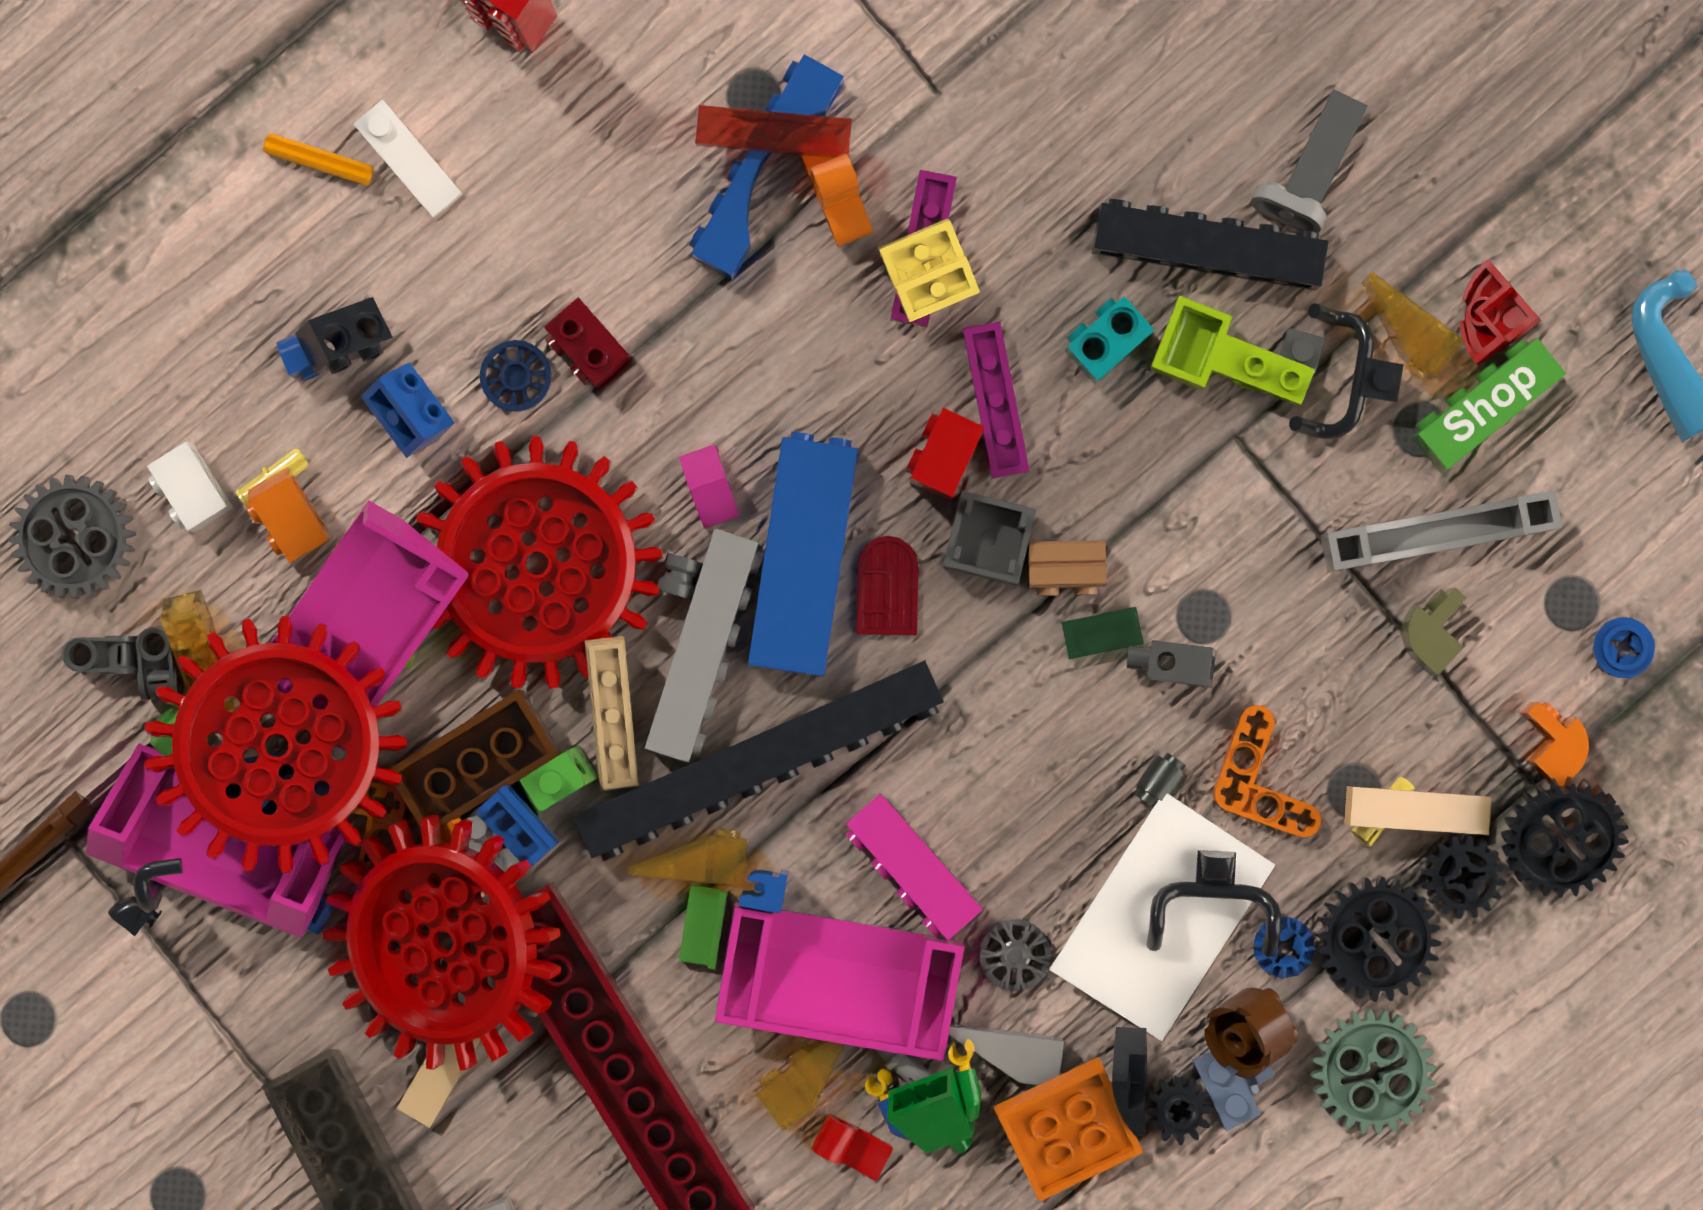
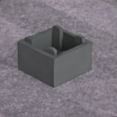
M961 491L942 567L1016 586L1019 583L1037 509Z

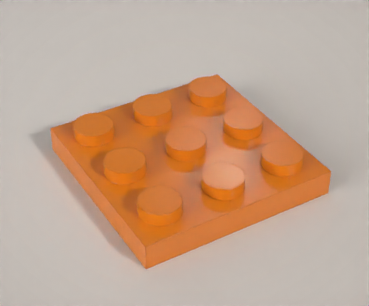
M1099 1057L993 1106L1039 1202L1143 1153L1136 1136L1130 1131L1118 1111L1112 1084Z

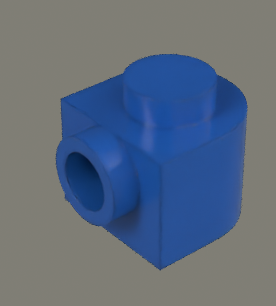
M295 334L277 342L278 351L288 375L295 379L301 377L302 381H307L323 373L315 375Z

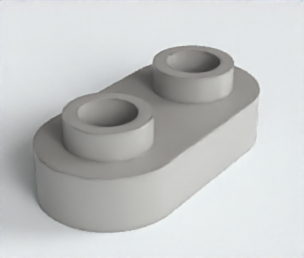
M1275 182L1258 185L1250 201L1253 208L1258 212L1297 230L1319 233L1327 217L1319 202L1311 198H1300L1287 192L1285 187Z

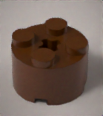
M1253 987L1245 988L1213 1009L1206 1018L1209 1019V1026L1204 1029L1210 1052L1224 1068L1230 1065L1239 1071L1234 1075L1241 1078L1257 1076L1285 1056L1291 1050L1293 1044L1298 1041V1032L1292 1025L1288 1013L1281 1005L1280 996L1270 988H1265L1264 990Z

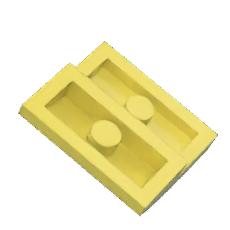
M948 218L878 247L909 322L980 293L967 257L963 254L952 223Z

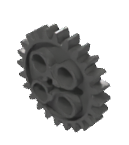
M65 475L63 485L57 478L52 477L49 482V490L45 486L37 484L35 487L38 497L35 498L27 494L23 496L29 505L27 509L15 508V511L22 519L21 522H10L9 526L19 530V535L8 538V542L19 544L20 549L14 551L11 557L24 559V562L17 570L19 572L32 571L28 579L29 584H36L43 580L41 585V592L49 593L55 586V595L59 598H64L68 588L72 599H80L82 588L88 596H95V584L102 589H109L108 576L114 579H121V575L116 567L118 565L130 566L128 560L122 556L124 552L135 551L133 546L126 544V539L136 536V532L126 530L125 525L133 521L134 518L129 515H121L127 503L123 501L113 503L117 494L115 490L110 489L102 494L104 489L103 482L96 481L90 488V479L86 476H81L77 485L72 475ZM81 500L85 504L86 512L80 520L75 521L71 516V507L75 502ZM55 508L59 509L66 527L79 532L75 536V541L92 560L90 566L86 564L80 548L76 544L67 543L66 540L71 537L70 533L53 514ZM49 521L54 528L53 535L48 541L43 542L39 536V528L44 522ZM102 532L107 539V544L101 552L96 553L91 546V541L95 534ZM70 553L74 558V567L69 573L64 574L60 569L59 562L64 554Z

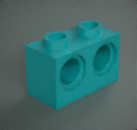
M1125 296L1118 302L1111 297L1095 312L1099 318L1091 326L1087 327L1082 323L1067 337L1070 344L1064 351L1094 385L1155 330ZM1118 315L1125 316L1131 323L1130 332L1123 335L1116 333L1111 327V319ZM1087 341L1098 342L1103 349L1102 357L1097 360L1088 359L1083 354V344Z

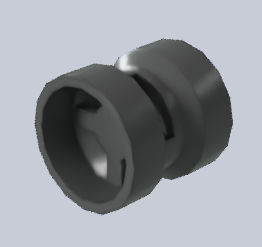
M667 553L664 565L668 572H665V575L659 578L657 586L660 587V591L692 600L695 591L693 577L700 575L703 563Z

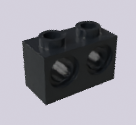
M373 297L310 319L295 333L315 375L329 370L331 374H336L352 365L351 361L362 358L363 362L373 360L384 353L382 348L393 338ZM357 328L361 329L367 338L362 337L358 333ZM324 340L331 342L335 350L330 349Z

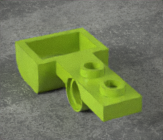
M1179 295L1150 369L1198 390H1203L1206 387L1209 376L1213 372L1228 378L1231 382L1244 388L1267 393L1297 406L1302 405L1315 369L1227 335L1226 333L1233 316Z

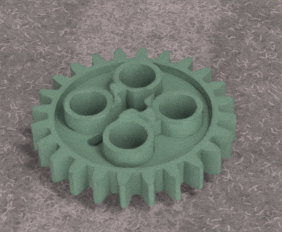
M1366 1008L1364 1019H1360L1356 1012L1350 1011L1351 1023L1346 1024V1022L1337 1018L1336 1023L1339 1030L1336 1033L1328 1028L1324 1029L1330 1039L1328 1043L1316 1041L1315 1043L1323 1050L1322 1056H1311V1060L1320 1065V1069L1310 1072V1076L1321 1080L1322 1083L1316 1085L1313 1091L1316 1094L1326 1093L1320 1105L1323 1108L1334 1105L1330 1116L1337 1120L1345 1115L1343 1125L1346 1128H1351L1355 1121H1358V1131L1365 1134L1369 1124H1372L1374 1132L1377 1135H1381L1383 1124L1386 1123L1395 1132L1397 1131V1119L1400 1118L1406 1124H1411L1408 1115L1410 1110L1420 1115L1423 1113L1417 1104L1419 1099L1424 1101H1431L1432 1099L1424 1092V1088L1436 1086V1082L1428 1078L1427 1073L1437 1070V1066L1426 1063L1425 1059L1431 1057L1434 1051L1430 1048H1420L1427 1040L1425 1035L1420 1034L1412 1037L1417 1027L1415 1024L1410 1022L1401 1028L1403 1016L1400 1014H1396L1389 1021V1013L1385 1009H1381L1378 1018H1375L1372 1009ZM1384 1037H1391L1394 1042L1392 1052L1387 1056H1379L1376 1050L1377 1043ZM1353 1049L1357 1052V1063L1351 1068H1342L1340 1065L1342 1053ZM1400 1058H1405L1403 1065L1378 1070L1376 1072L1377 1078L1374 1080L1368 1075H1362L1347 1084L1341 1083V1079L1344 1077L1369 1072V1064L1372 1062L1378 1067H1384ZM1400 1073L1404 1074L1406 1077L1404 1089L1396 1093L1391 1092L1389 1081L1392 1076ZM1360 1086H1367L1370 1090L1369 1100L1363 1105L1354 1104L1352 1099L1353 1092Z

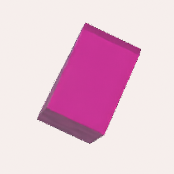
M715 444L680 456L679 459L704 529L740 517Z

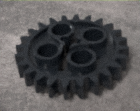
M1567 777L1564 786L1561 787L1555 778H1552L1550 789L1545 790L1539 783L1536 784L1537 795L1533 797L1524 792L1522 795L1526 804L1524 806L1512 804V808L1517 816L1505 817L1504 819L1507 826L1511 829L1501 832L1502 838L1507 843L1501 846L1503 853L1508 857L1505 860L1510 870H1515L1513 873L1519 882L1525 880L1526 885L1531 891L1539 886L1543 896H1547L1551 889L1554 888L1558 898H1562L1565 889L1570 888L1576 897L1579 894V886L1585 885L1590 892L1593 891L1592 880L1597 878L1605 883L1607 880L1603 871L1605 869L1617 871L1618 869L1612 861L1613 858L1625 857V854L1619 847L1629 843L1625 834L1622 833L1629 829L1627 823L1622 818L1625 815L1619 805H1615L1616 801L1610 793L1605 794L1599 784L1591 789V785L1584 778L1577 787L1571 777ZM1574 808L1570 815L1561 817L1565 810ZM1545 815L1550 816L1567 838L1573 840L1576 847L1587 856L1586 859L1581 860L1562 837L1557 836L1553 828L1543 820ZM1545 833L1540 840L1531 841L1535 835ZM1598 834L1591 842H1585L1588 836ZM1569 858L1564 865L1555 866L1561 859Z
M1378 876L1375 886H1372L1369 878L1362 877L1361 889H1358L1354 883L1348 882V895L1337 890L1334 892L1339 901L1336 906L1331 903H1324V906L1331 914L1329 917L1318 916L1317 918L1326 927L1325 930L1314 932V936L1324 939L1325 944L1315 949L1317 953L1328 955L1320 963L1321 967L1335 968L1330 974L1329 979L1334 982L1342 977L1344 978L1341 985L1343 991L1347 992L1355 985V997L1359 999L1369 990L1370 999L1374 1002L1378 1001L1380 991H1383L1387 1000L1393 1001L1394 989H1398L1401 994L1407 996V983L1410 982L1420 987L1422 985L1417 975L1420 972L1426 975L1432 974L1425 963L1427 960L1438 961L1439 959L1430 952V948L1441 945L1440 941L1431 938V933L1441 928L1437 924L1428 923V920L1434 916L1435 911L1432 909L1422 911L1421 908L1427 900L1425 897L1420 896L1412 900L1414 887L1408 886L1400 892V880L1394 879L1389 888H1387L1386 880L1383 876ZM1384 901L1388 907V914L1384 920L1375 922L1371 917V908L1375 903ZM1356 912H1359L1373 930L1379 933L1385 932L1381 937L1382 941L1401 959L1400 965H1396L1383 948L1375 944L1370 945L1374 938L1355 919L1354 914ZM1349 927H1356L1359 931V941L1352 947H1345L1342 942V933ZM1409 930L1413 935V944L1409 949L1400 951L1396 945L1397 936L1402 931ZM1374 956H1381L1385 962L1384 970L1379 975L1371 976L1367 970L1368 962Z

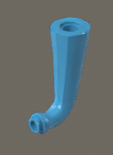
M1686 269L1681 272L1676 270L1669 277L1647 286L1637 297L1632 309V326L1640 353L1681 443L1686 442L1703 431V379L1664 325L1661 312L1668 301L1672 299H1687L1693 293V290L1697 288L1695 279Z

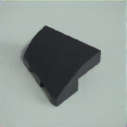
M1116 1027L1112 1070V1089L1115 1103L1130 1131L1135 1136H1145L1144 1107L1147 1080V1028Z

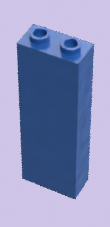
M791 432V438L782 437L748 665L825 676L858 448L851 447L852 441L847 439L829 437L827 444L814 442V435Z

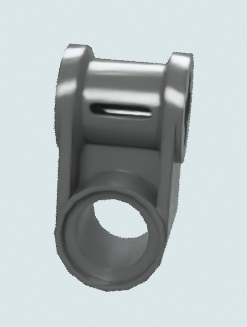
M163 626L144 629L136 639L137 678L141 699L146 701L150 700L151 696H157L155 692L158 686L171 687L177 693L183 695L184 679L182 670L177 662L179 648L176 634L171 629ZM155 633L161 635L165 641V648L160 654L154 653L149 646V640ZM167 680V683L155 684L154 681Z
M138 636L73 638L63 647L62 659L66 667L77 672L138 674V668L135 667V644ZM82 644L87 645L92 654L90 661L84 666H81L75 660V651Z

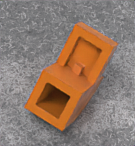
M1529 702L1520 714L1547 740L1526 762L1549 784L1551 779L1555 778L1560 787L1564 786L1566 778H1573L1586 762L1589 751L1587 732L1578 718L1568 717L1561 724L1559 720L1562 716L1550 704L1544 702L1541 705L1539 702Z

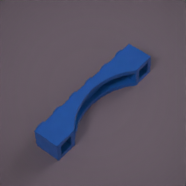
M805 54L799 63L793 60L783 77V81L787 85L780 96L774 94L764 111V114L768 115L762 129L756 126L745 145V147L750 149L743 162L737 159L727 176V180L731 184L724 195L721 193L716 195L708 210V213L712 215L706 228L698 227L689 246L694 248L691 252L693 259L732 281L751 249L748 231L749 204L754 184L763 165L773 151L789 135L808 123L826 117L844 85L843 75Z

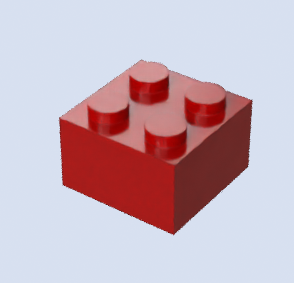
M942 408L939 416L932 413L922 433V438L927 439V443L923 451L915 448L905 471L912 474L909 483L951 502L985 426L945 408Z

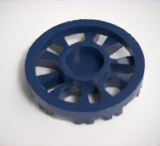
M511 340L500 343L489 351L481 365L480 383L483 392L494 405L506 411L521 412L536 407L547 396L551 386L552 372L549 361L539 348L525 341ZM518 347L517 359L510 361L505 349ZM528 349L532 353L525 364L521 360ZM496 354H499L507 362L503 367L493 359ZM540 358L544 369L537 372L531 371V364ZM488 366L499 369L500 376L496 379H487ZM532 376L545 378L544 384L531 382ZM502 382L504 386L491 393L489 387ZM530 386L540 390V393L533 400L526 393L527 388ZM509 390L512 393L510 404H505L498 400L504 391ZM522 391L524 404L518 405L516 392Z

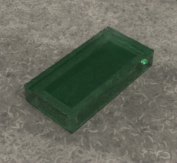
M1136 607L1061 622L1068 659L1144 644Z

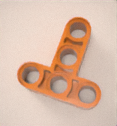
M833 132L798 145L799 155L838 248L873 234L870 220L859 196V182L847 153L842 155Z

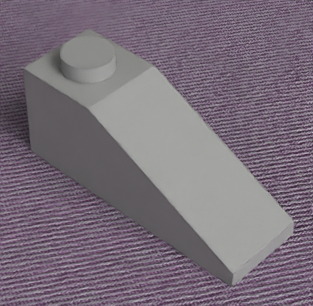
M956 1023L950 1024L949 1035L963 1045H965L967 1039H970L975 1046L974 1052L1019 1083L1026 1084V1090L1060 1075L1064 1041L1061 1037Z

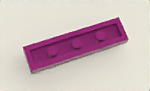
M925 170L919 171L907 235L947 218L949 219L957 181L956 176ZM895 293L890 321L928 328L930 314L909 322L897 293Z
M1001 322L964 328L962 330L980 423L982 426H985L983 438L991 479L1030 472Z

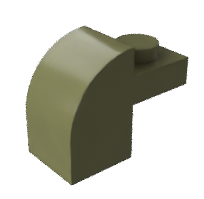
M1450 588L1446 592L1442 589L1438 590L1425 605L1429 608L1427 613L1420 606H1412L1403 620L1402 640L1404 647L1410 657L1431 676H1438L1464 648L1441 627L1467 599L1457 588Z

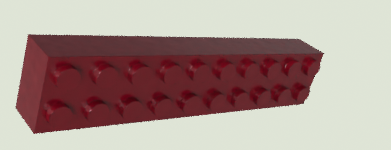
M552 881L535 892H548L551 899L543 907L530 911L534 929L545 927L559 928L561 935L545 945L537 944L538 960L552 962L561 966L560 974L550 980L533 977L531 988L552 1001L550 1008L538 1014L657 1208L659 1210H755L751 1199L554 882ZM500 926L499 932L501 936L506 938V930Z

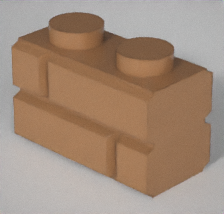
M1105 540L1028 542V589H1036V596H1058L1059 588H1074L1075 595H1098L1097 587H1106Z

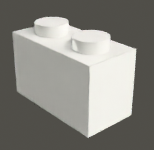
M184 442L147 465L152 474L148 480L155 492L160 497L165 495L173 508L169 509L168 512L179 529L185 527L187 531L196 533L234 509L194 444Z

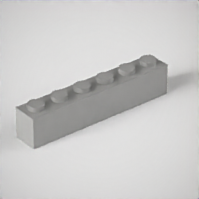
M714 528L645 749L688 763L691 762L693 755L700 757L706 735L701 734L700 730L704 719H712L718 700L711 697L716 682L721 684L724 682L729 662L724 661L723 658L727 646L735 647L741 628L740 625L734 623L739 609L746 611L751 597L752 589L746 587L750 573L758 574L764 553L758 551L759 542Z

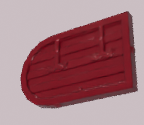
M892 536L878 537L869 542L862 550L856 569V634L884 636L917 635L918 576L920 574L917 556L912 547L901 538Z

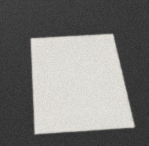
M1166 794L1162 801L1158 800L1049 969L1140 1028H1147L1148 1033L1163 1041L1252 901L1177 897L1166 906L1165 929L1161 948L1157 951H1151L1147 948L1146 942L1153 897L1161 888L1170 883L1195 882L1197 850L1236 852L1235 884L1261 888L1275 867L1274 863L1169 794Z

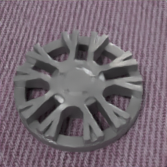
M1008 919L997 923L985 934L980 945L979 959L983 972L993 984L1009 991H1022L1033 987L1046 975L1051 962V949L1047 937L1036 925L1022 919ZM1012 925L1025 927L1023 936L1020 939L1013 938ZM1002 928L1005 929L1010 938L1005 943L998 933V930ZM1034 931L1038 936L1027 946L1024 941ZM991 937L1001 943L1000 951L993 952L986 949ZM1043 943L1045 956L1032 955L1031 949L1033 946ZM1000 956L1001 962L987 965L986 958ZM1030 959L1042 963L1041 970L1028 965ZM999 966H1005L1006 974L1000 981L991 972ZM1025 968L1031 970L1035 975L1033 979L1026 983L1021 978V971ZM1011 970L1017 971L1016 984H1009Z

